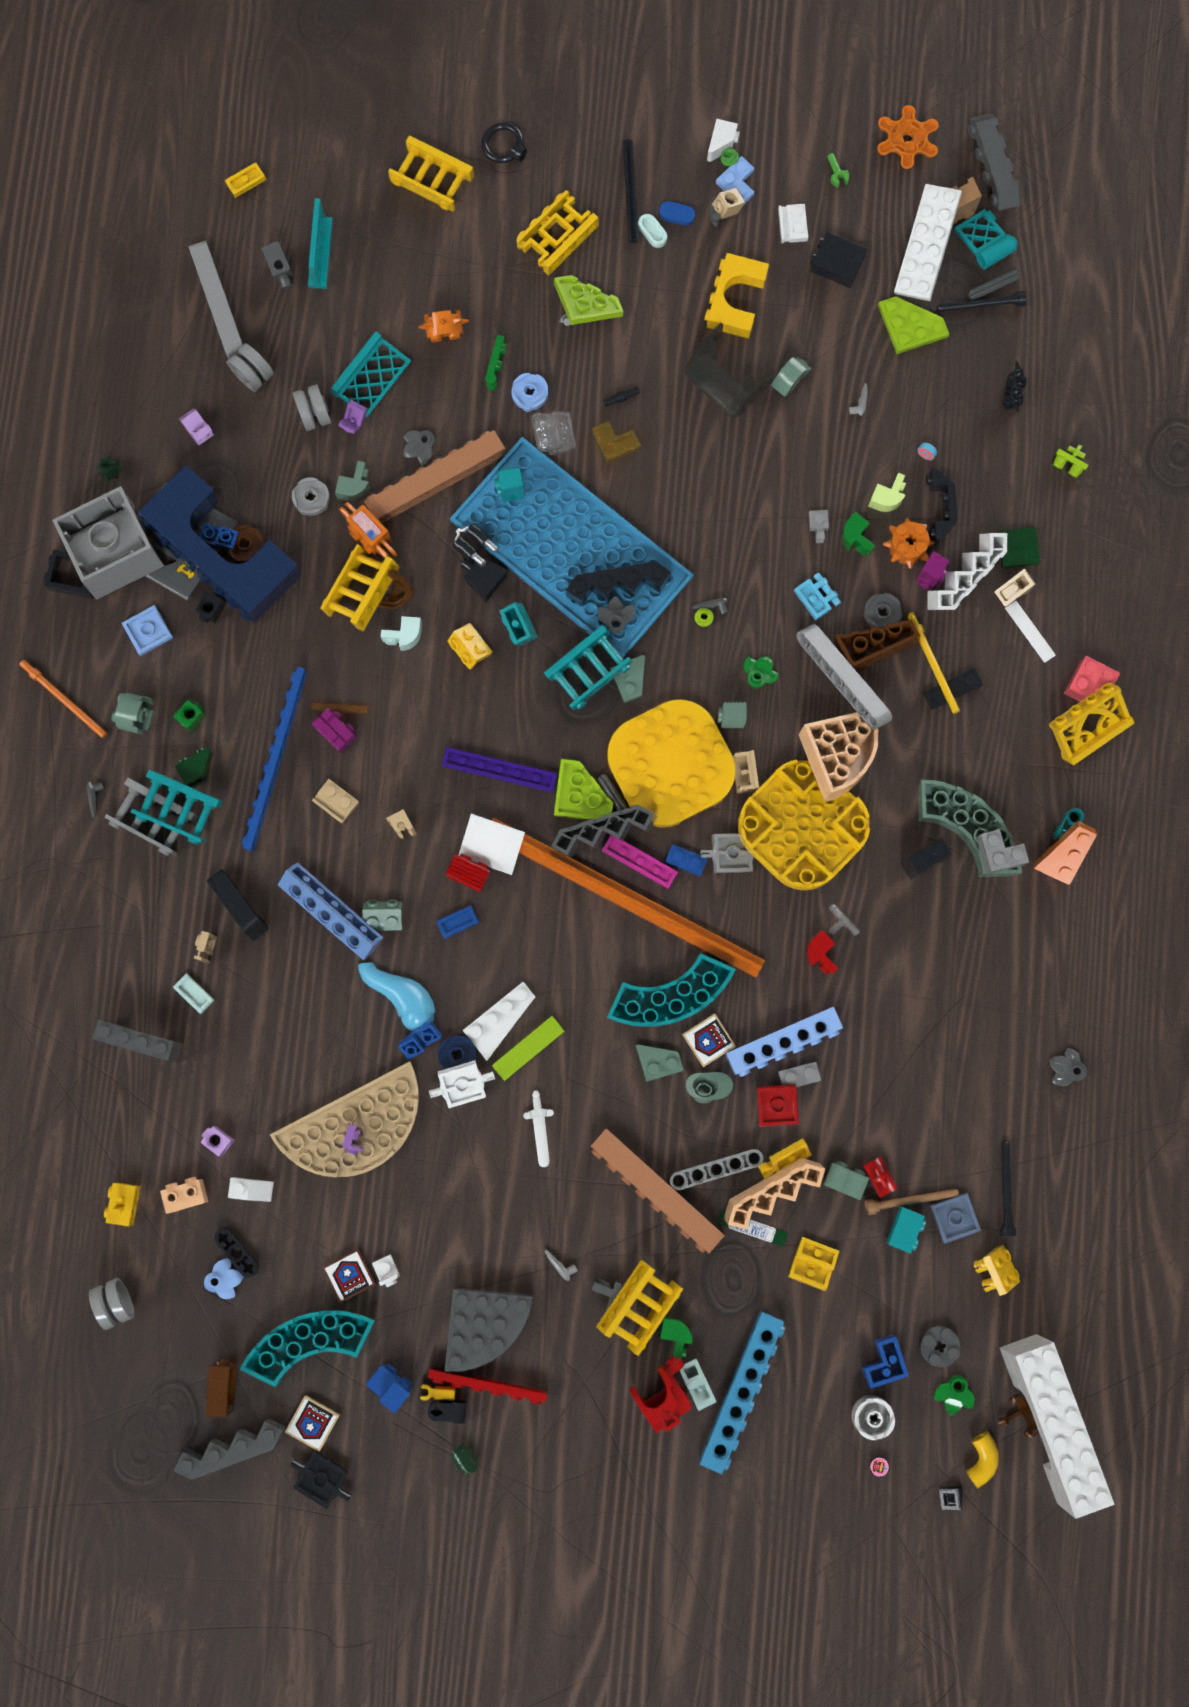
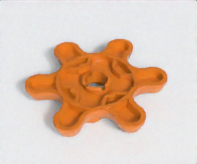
M911 105L903 107L902 118L898 121H893L889 117H881L878 121L879 128L888 134V139L878 145V153L881 156H886L889 153L898 154L901 157V166L905 170L913 167L915 155L923 154L928 158H933L938 153L937 146L928 140V135L938 129L939 124L937 120L928 119L925 122H919L915 118V108ZM909 135L912 137V140L904 142L903 136Z

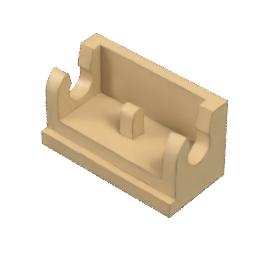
M754 750L735 753L733 759L735 762L737 794L757 791L759 789Z
M404 809L386 818L401 839H404L401 830L404 831L405 828L411 836L416 835Z

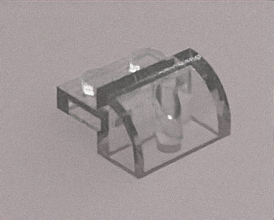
M570 412L534 413L531 416L538 451L549 452V455H558L576 448Z

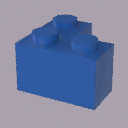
M891 1334L875 1339L874 1343L880 1360L861 1365L867 1386L874 1388L909 1377L896 1336Z
M383 1363L366 1386L381 1397L379 1402L395 1414L414 1388L411 1386L412 1382L404 1376L401 1378L396 1374L397 1370L393 1366Z

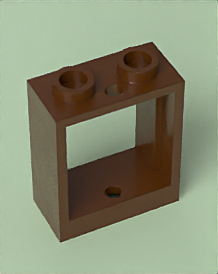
M219 1358V1360L209 1366L206 1402L207 1417H227L234 1411L237 1362H231V1358Z

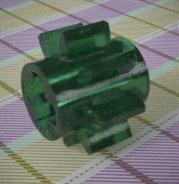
M110 456L106 459L101 458L100 465H97V468L100 470L99 475L102 478L106 476L108 481L111 478H118V472L122 471L118 466L120 464L117 459L113 461Z

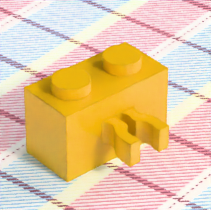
M117 1182L109 1187L108 1198L110 1200L109 1206H106L104 1211L105 1223L123 1226L134 1225L141 1186Z

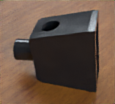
M484 557L482 558L486 563L483 566L466 558L461 564V567L467 571L464 576L465 581L486 603L507 578V570Z

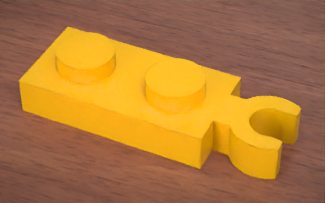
M802 1138L769 1157L770 1162L762 1163L758 1168L764 1179L773 1175L774 1172L780 1171L800 1158H808L811 1156V1152Z

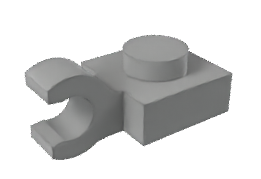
M828 510L809 511V531H815L816 543H824V531L829 529Z

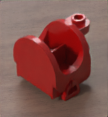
M673 1356L665 1362L666 1366L661 1365L657 1368L663 1378L664 1388L649 1399L643 1397L634 1385L629 1388L632 1397L656 1434L662 1429L668 1432L680 1424L679 1417L691 1409L687 1393L674 1376L685 1365L680 1357L676 1358V1356Z

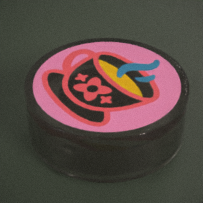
M883 1456L872 1457L869 1461L870 1472L879 1478L888 1474L890 1469L889 1462Z

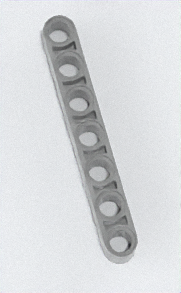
M206 240L190 245V253L229 360L233 355L239 356L238 350L243 346L240 334Z
M812 624L797 632L796 636L799 644L871 729L876 730L892 720L889 709L817 625Z

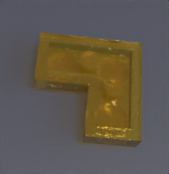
M609 421L591 428L607 463L641 448L633 430L616 437Z

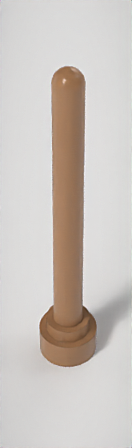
M951 1189L879 1202L878 1200L867 1199L865 1200V1209L868 1216L875 1215L876 1212H880V1209L956 1197L959 1195V1191Z

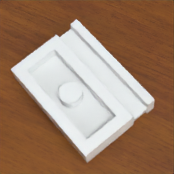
M805 204L787 205L785 207L778 206L781 243L789 241V243L808 241Z

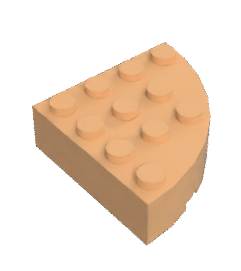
M857 712L804 724L799 733L800 740L825 802L836 799L850 791L863 777L875 757L878 748L879 728L876 730L871 729Z

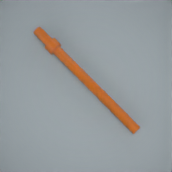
M22 660L19 663L29 673L30 678L44 686L101 738L107 735L103 728L50 683L39 669L33 668L26 660Z

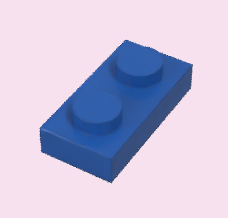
M672 844L665 863L701 877L708 858H701L699 854Z

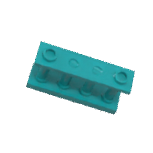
M603 625L544 672L550 681L557 680L573 699V702L569 705L573 710L583 708L590 697L617 675L627 672L633 663L629 657L623 660L607 640V636L610 633ZM597 644H602L618 664L610 672L593 653V647ZM583 655L588 657L603 676L595 684L578 664V659ZM567 668H572L588 688L581 696L577 694L563 676V672Z
M148 770L146 777L152 779L150 782L152 783L141 810L132 809L131 813L136 814L135 818L140 821L146 822L149 820L188 837L187 841L198 845L199 842L206 843L207 840L200 837L211 809L214 810V807L221 808L224 801L156 771ZM164 784L169 787V793L158 818L149 815L148 811L159 786L161 787ZM179 792L186 794L185 798L187 799L174 826L165 822L176 794L179 795ZM198 799L204 802V808L193 833H190L182 828L193 803Z

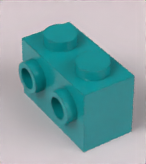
M508 467L497 472L498 478L495 479L498 497L502 496V502L525 498L520 468L512 469Z
M515 602L499 611L502 616V622L507 627L510 639L515 645L523 646L538 638L522 603Z
M899 1206L886 1244L911 1254L912 1250L915 1251L918 1246L919 1240L917 1236L919 1231L922 1232L925 1227V1216Z

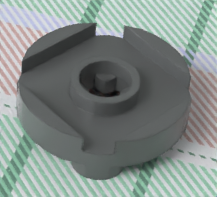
M888 593L873 595L864 607L863 617L871 628L885 627L888 624L898 623L902 617L901 604L895 596ZM885 608L888 615L880 616L878 609L882 610Z
M933 1326L923 1333L919 1343V1350L924 1360L932 1366L947 1367L959 1358L960 1342L957 1335L949 1328ZM938 1341L945 1344L942 1352L935 1350Z

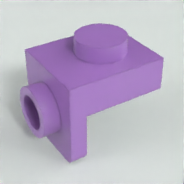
M351 400L348 402L344 418L339 422L338 426L347 432L355 434L363 426L368 408Z

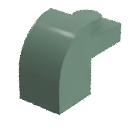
M793 357L781 369L771 386L785 397L795 389L802 378L809 374L812 368L804 360Z
M357 462L354 478L339 476L335 491L338 500L356 502L363 499L369 493L370 485L368 481H365L368 480L369 469H367L365 462Z

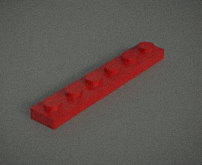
M431 1367L428 1373V1378H432L434 1383L443 1384L444 1381L451 1382V1386L463 1388V1385L470 1386L471 1390L476 1392H482L483 1389L491 1391L490 1394L495 1396H502V1393L508 1394L514 1400L527 1398L533 1404L546 1402L548 1391L458 1372H445L443 1369Z

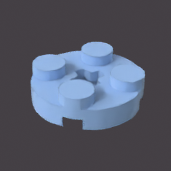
M521 374L513 382L512 399L518 407L526 412L536 410L542 407L548 399V385L544 378L538 374ZM526 389H534L535 391L533 395H527Z

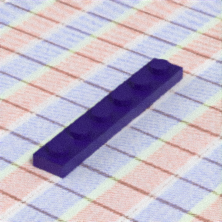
M446 747L442 767L553 793L557 773Z

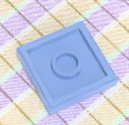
M155 605L122 622L124 629L140 656L173 639L171 632Z

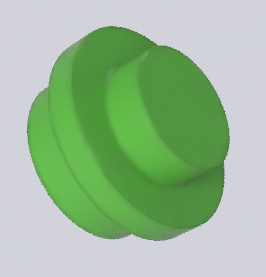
M733 148L725 149L722 152L721 162L723 165L732 166L738 162L739 155Z

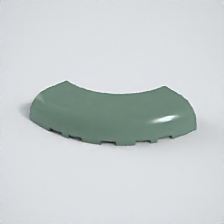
M935 780L920 781L918 789L919 821L939 824L957 834L971 850L977 864L979 877H1003L1022 874L1021 866L986 874L976 837L980 834L1000 829L1005 848L1015 846L1012 839L1013 836L1011 832L1009 833L1004 821L985 804V801L959 786L956 787Z

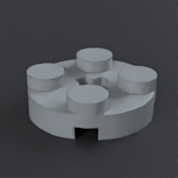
M316 478L300 480L292 491V501L296 509L301 514L308 516L318 515L326 511L330 501L327 486ZM309 493L316 495L312 501L306 499Z

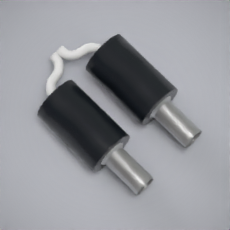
M475 523L463 529L458 528L453 548L469 561L475 560L481 566L486 563L478 555L479 550L463 537H459L460 532L467 530L466 534L482 548L488 547L494 553L498 551L499 548L491 542L492 537Z

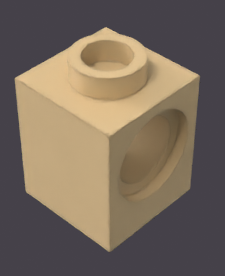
M737 188L720 192L712 205L720 215V218L723 219L738 214L745 201Z

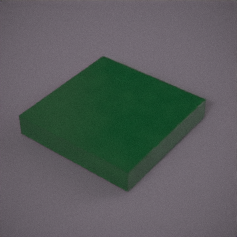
M1036 527L1000 530L997 532L1007 533V553L1000 558L1002 568L1040 564Z

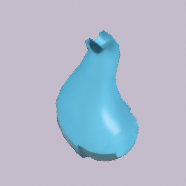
M373 962L358 964L362 980L369 987L385 995L393 1003L398 1016L401 1017L402 1023L407 1029L414 1031L430 1020L433 1022L434 1013H436L434 1003L428 991L421 984L409 978L378 970Z

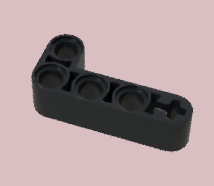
M223 869L207 880L239 927L253 941L269 930L265 922L253 910Z

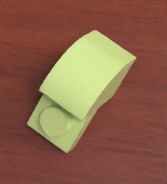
M898 473L892 489L877 484L868 507L881 512H890L898 508L905 497V494H902L906 485L903 482L905 475Z

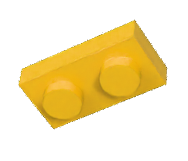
M255 162L229 177L225 182L234 197L237 198L266 181V177Z

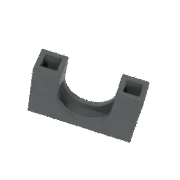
M98 1020L92 1038L107 1044L177 1063L184 1047L183 1043Z

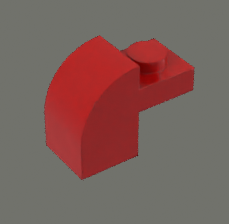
M823 930L809 942L806 949V958L811 967L818 962L820 964L818 967L824 974L829 973L832 975L839 968L825 954L836 943Z

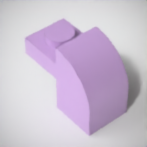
M194 408L179 418L198 445L214 435L209 425L204 422Z

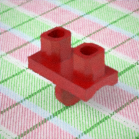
M881 1157L863 1165L879 1198L898 1189Z

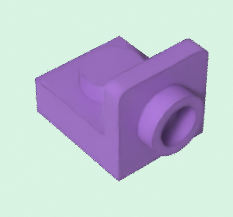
M349 1124L342 1147L347 1148L346 1152L357 1155L358 1152H363L364 1150L362 1147L353 1145L359 1139V1126Z

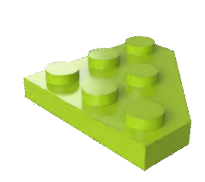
M573 275L554 278L555 288L571 325L623 316L624 311L618 297L612 294L608 296L602 293L601 289L589 283L585 285L579 282L578 278Z
M896 296L878 303L896 354L949 337L943 317Z
M561 759L554 816L591 820L612 813L613 802L588 773L580 761Z

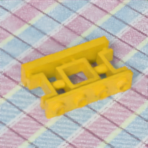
M567 190L558 194L554 202L550 206H546L542 214L538 218L533 219L529 227L525 231H521L517 236V248L522 249L526 253L532 247L539 253L541 257L538 259V265L543 267L544 272L548 276L599 226V217L597 215L591 214L587 210L581 216L572 208L575 204V198L570 196ZM562 208L568 213L564 219L558 214ZM573 220L580 224L575 231L570 225ZM556 222L566 230L557 241L547 233ZM537 233L543 238L539 244L532 239ZM549 244L555 249L550 256L545 250Z

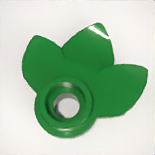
M749 656L746 658L743 669L748 675L747 682L752 688H760L764 684H773L777 681L779 673L772 670L773 661L771 657L763 656L757 661Z
M960 1375L952 1376L948 1383L940 1384L934 1393V1400L944 1401L945 1409L950 1416L956 1414L962 1405L969 1409L973 1408L974 1395L968 1389L967 1380ZM956 1382L961 1383V1387L959 1389H955L954 1384Z

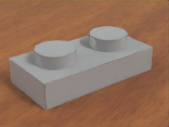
M816 1062L778 1072L781 1085L796 1084V1087L821 1081Z

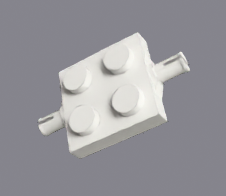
M475 1060L437 1071L440 1087L429 1090L431 1098L442 1095L447 1102L448 1108L486 1097L484 1082L495 1080L494 1073L492 1071L482 1075L477 1068Z

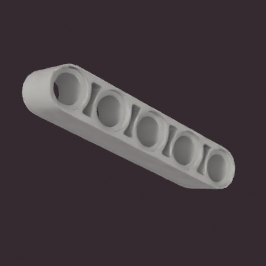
M756 1149L746 1150L676 1171L670 1176L669 1182L677 1190L689 1188L758 1167L763 1162V1155ZM752 1152L757 1153L759 1156V1160L755 1164L750 1163L748 1158ZM733 1158H737L740 1161V1166L737 1169L730 1167V1161ZM714 1164L721 1166V1172L718 1175H713L711 1172V1167ZM696 1169L701 1170L703 1173L699 1181L692 1178V1172ZM676 1175H681L684 1178V1183L681 1186H675L673 1183V1178Z

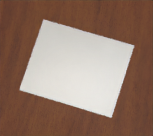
M471 814L458 856L461 853L471 857L470 861L476 863L479 861L490 868L512 875L525 832Z

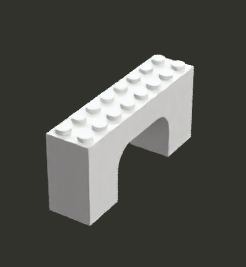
M1036 1334L1000 1347L1013 1386L1019 1389L1025 1396L1050 1462L1043 1464L1057 1504L1075 1519L1115 1505L1054 1342Z

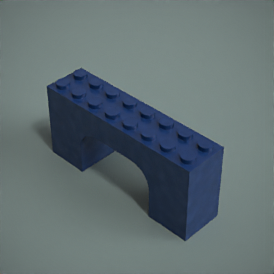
M185 465L138 512L141 517L140 522L150 535L154 533L157 541L162 546H168L171 549L170 552L178 560L181 558L185 562L184 565L191 572L195 570L203 583H209L213 587L212 590L219 597L223 595L226 603L232 609L237 608L244 620L247 622L250 620L255 623L299 579L298 565L270 540L249 561L242 564L229 563L195 534L198 523L219 502L214 489Z

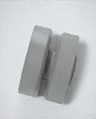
M245 343L238 350L239 356L233 355L226 363L244 385L251 391L256 392L262 386L261 379L267 381L274 375V372L263 357Z
M317 384L308 387L309 400H307L304 391L298 390L293 392L297 408L307 432L316 429L315 416H317L320 425L331 424L324 396L321 395Z
M119 1278L108 1281L105 1287L99 1285L89 1290V1302L93 1314L104 1330L115 1327L118 1324V1320L124 1323L134 1318V1307L131 1297L124 1283Z

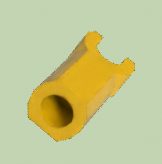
M429 1384L421 1385V1389H427L429 1392L427 1396L421 1395V1400H429L432 1397L434 1400L455 1401L456 1387L435 1386V1388H432Z

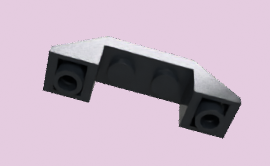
M932 467L930 472L926 474V485H929L930 492L943 491L942 502L945 503L946 508L943 510L944 521H935L929 531L930 539L935 541L933 545H937L955 526L958 516L955 484L936 467Z

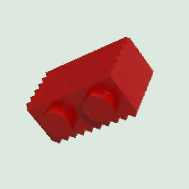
M461 853L460 856L455 854L445 874L446 877L481 893L491 873L488 870L489 866L479 861L475 864L470 861L471 857Z

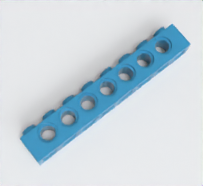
M760 1310L700 1456V1465L720 1474H723L724 1470H728L731 1463L729 1456L732 1451L737 1449L739 1443L737 1439L738 1434L744 1431L747 1423L745 1420L747 1412L751 1413L754 1407L753 1397L755 1393L759 1394L762 1382L760 1380L762 1375H766L769 1370L770 1364L768 1360L770 1356L775 1355L778 1347L775 1344L777 1338H781L784 1333L785 1326H783V1320ZM766 1330L771 1332V1338L768 1341L761 1339L762 1332ZM761 1349L764 1351V1356L757 1360L753 1357V1354L756 1350ZM753 1368L756 1370L754 1378L746 1377L748 1369ZM746 1387L749 1390L746 1397L738 1396L740 1388ZM738 1406L741 1408L738 1416L730 1414L732 1407ZM727 1425L733 1427V1432L730 1435L722 1433L723 1428ZM717 1445H724V1453H715V1447Z

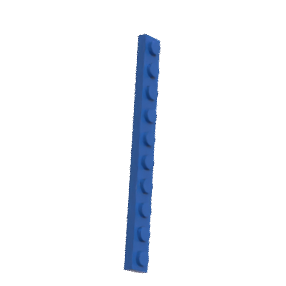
M297 667L296 672L292 673V686L290 690H287L285 697L287 703L281 710L280 718L282 719L280 726L277 725L275 729V743H272L270 746L269 754L271 756L264 766V772L266 773L264 779H261L258 790H260V793L253 803L254 813L248 819V833L244 834L242 839L243 848L249 852L254 853L307 677V672L304 668Z

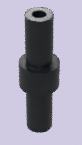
M634 387L627 391L616 392V395L603 400L604 406L607 407L617 402H625L627 398L640 394L639 389Z

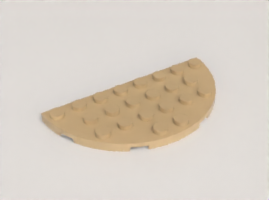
M409 1061L270 1134L279 1150L291 1161L314 1174L328 1177H349L373 1170L389 1160L402 1147L412 1131L419 1104V1089L414 1068ZM349 1124L359 1126V1139L353 1145L362 1147L364 1150L363 1152H358L357 1155L346 1152L347 1148L342 1147Z

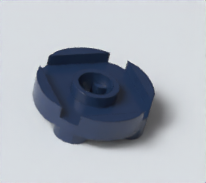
M464 1036L449 1037L441 1043L438 1049V1060L443 1069L476 1061L477 1050L474 1044ZM461 1050L462 1059L455 1061L452 1052Z

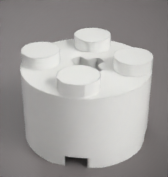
M865 1395L854 1404L851 1415L852 1422L862 1436L870 1440H878L887 1437L892 1432L895 1426L894 1412L885 1400L875 1395ZM874 1414H875V1415L877 1416V1419H876V1420H874V1419L871 1420V1419L869 1418L870 1415H874Z

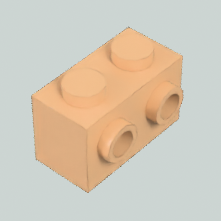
M196 1177L185 1179V1184L178 1185L177 1182L165 1185L166 1189L160 1192L166 1214L209 1202L203 1179L197 1180Z

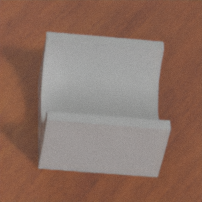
M121 486L52 520L82 583L96 600L164 567L136 515L137 510Z

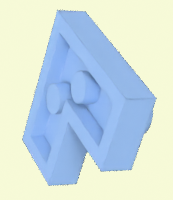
M741 156L736 164L730 166L716 179V184L723 191L737 188L746 203L754 196V191L744 180L754 172V167Z

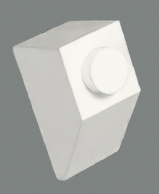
M716 119L707 161L711 162L722 156V152L725 149L733 148L734 143H738L740 132L737 131V123Z
M238 1177L230 1178L228 1198L271 1202L274 1182Z

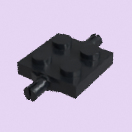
M317 1451L313 1452L305 1464H302L295 1458L289 1466L299 1471L298 1479L293 1489L325 1509L329 1507L331 1501L337 1495L347 1502L352 1494L342 1489L343 1481L349 1471Z

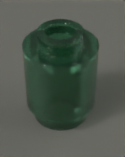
M463 1444L450 1453L452 1456L451 1460L462 1475L467 1474L469 1476L478 1469L476 1466L479 1463L470 1449Z

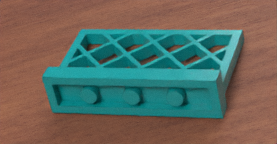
M317 198L314 200L308 287L327 289L333 219L332 217L325 216L321 200Z
M375 331L331 387V393L347 404L351 400L357 401L358 404L359 401L370 400L371 407L367 410L365 418H368L411 363V360L385 341L382 335ZM381 345L389 349V355L379 356L378 349ZM400 358L405 363L402 367L394 368L392 359ZM390 359L391 368L381 369L379 360ZM377 360L378 370H368L367 363ZM392 372V380L383 382L381 373ZM379 373L380 382L369 383L368 374ZM366 374L367 384L357 385L356 377ZM381 386L382 393L378 396H371L370 387ZM368 387L369 396L358 398L357 388ZM347 389H355L356 398L349 399L343 394Z

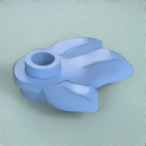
M226 1258L214 1265L213 1271L204 1279V1286L208 1291L216 1292L220 1298L230 1299L235 1297L233 1287L240 1284L244 1276L239 1271L231 1269V1261ZM216 1278L218 1284L212 1286L210 1283L211 1279Z

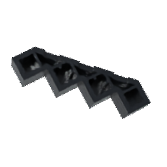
M654 561L578 574L567 587L566 597L582 607L592 592L608 602L615 591L620 588L634 598L644 583L661 593L671 579V571Z

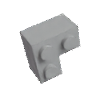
M1000 829L983 833L976 837L986 874L1024 866L1029 863L1025 845L1020 844L1005 848Z

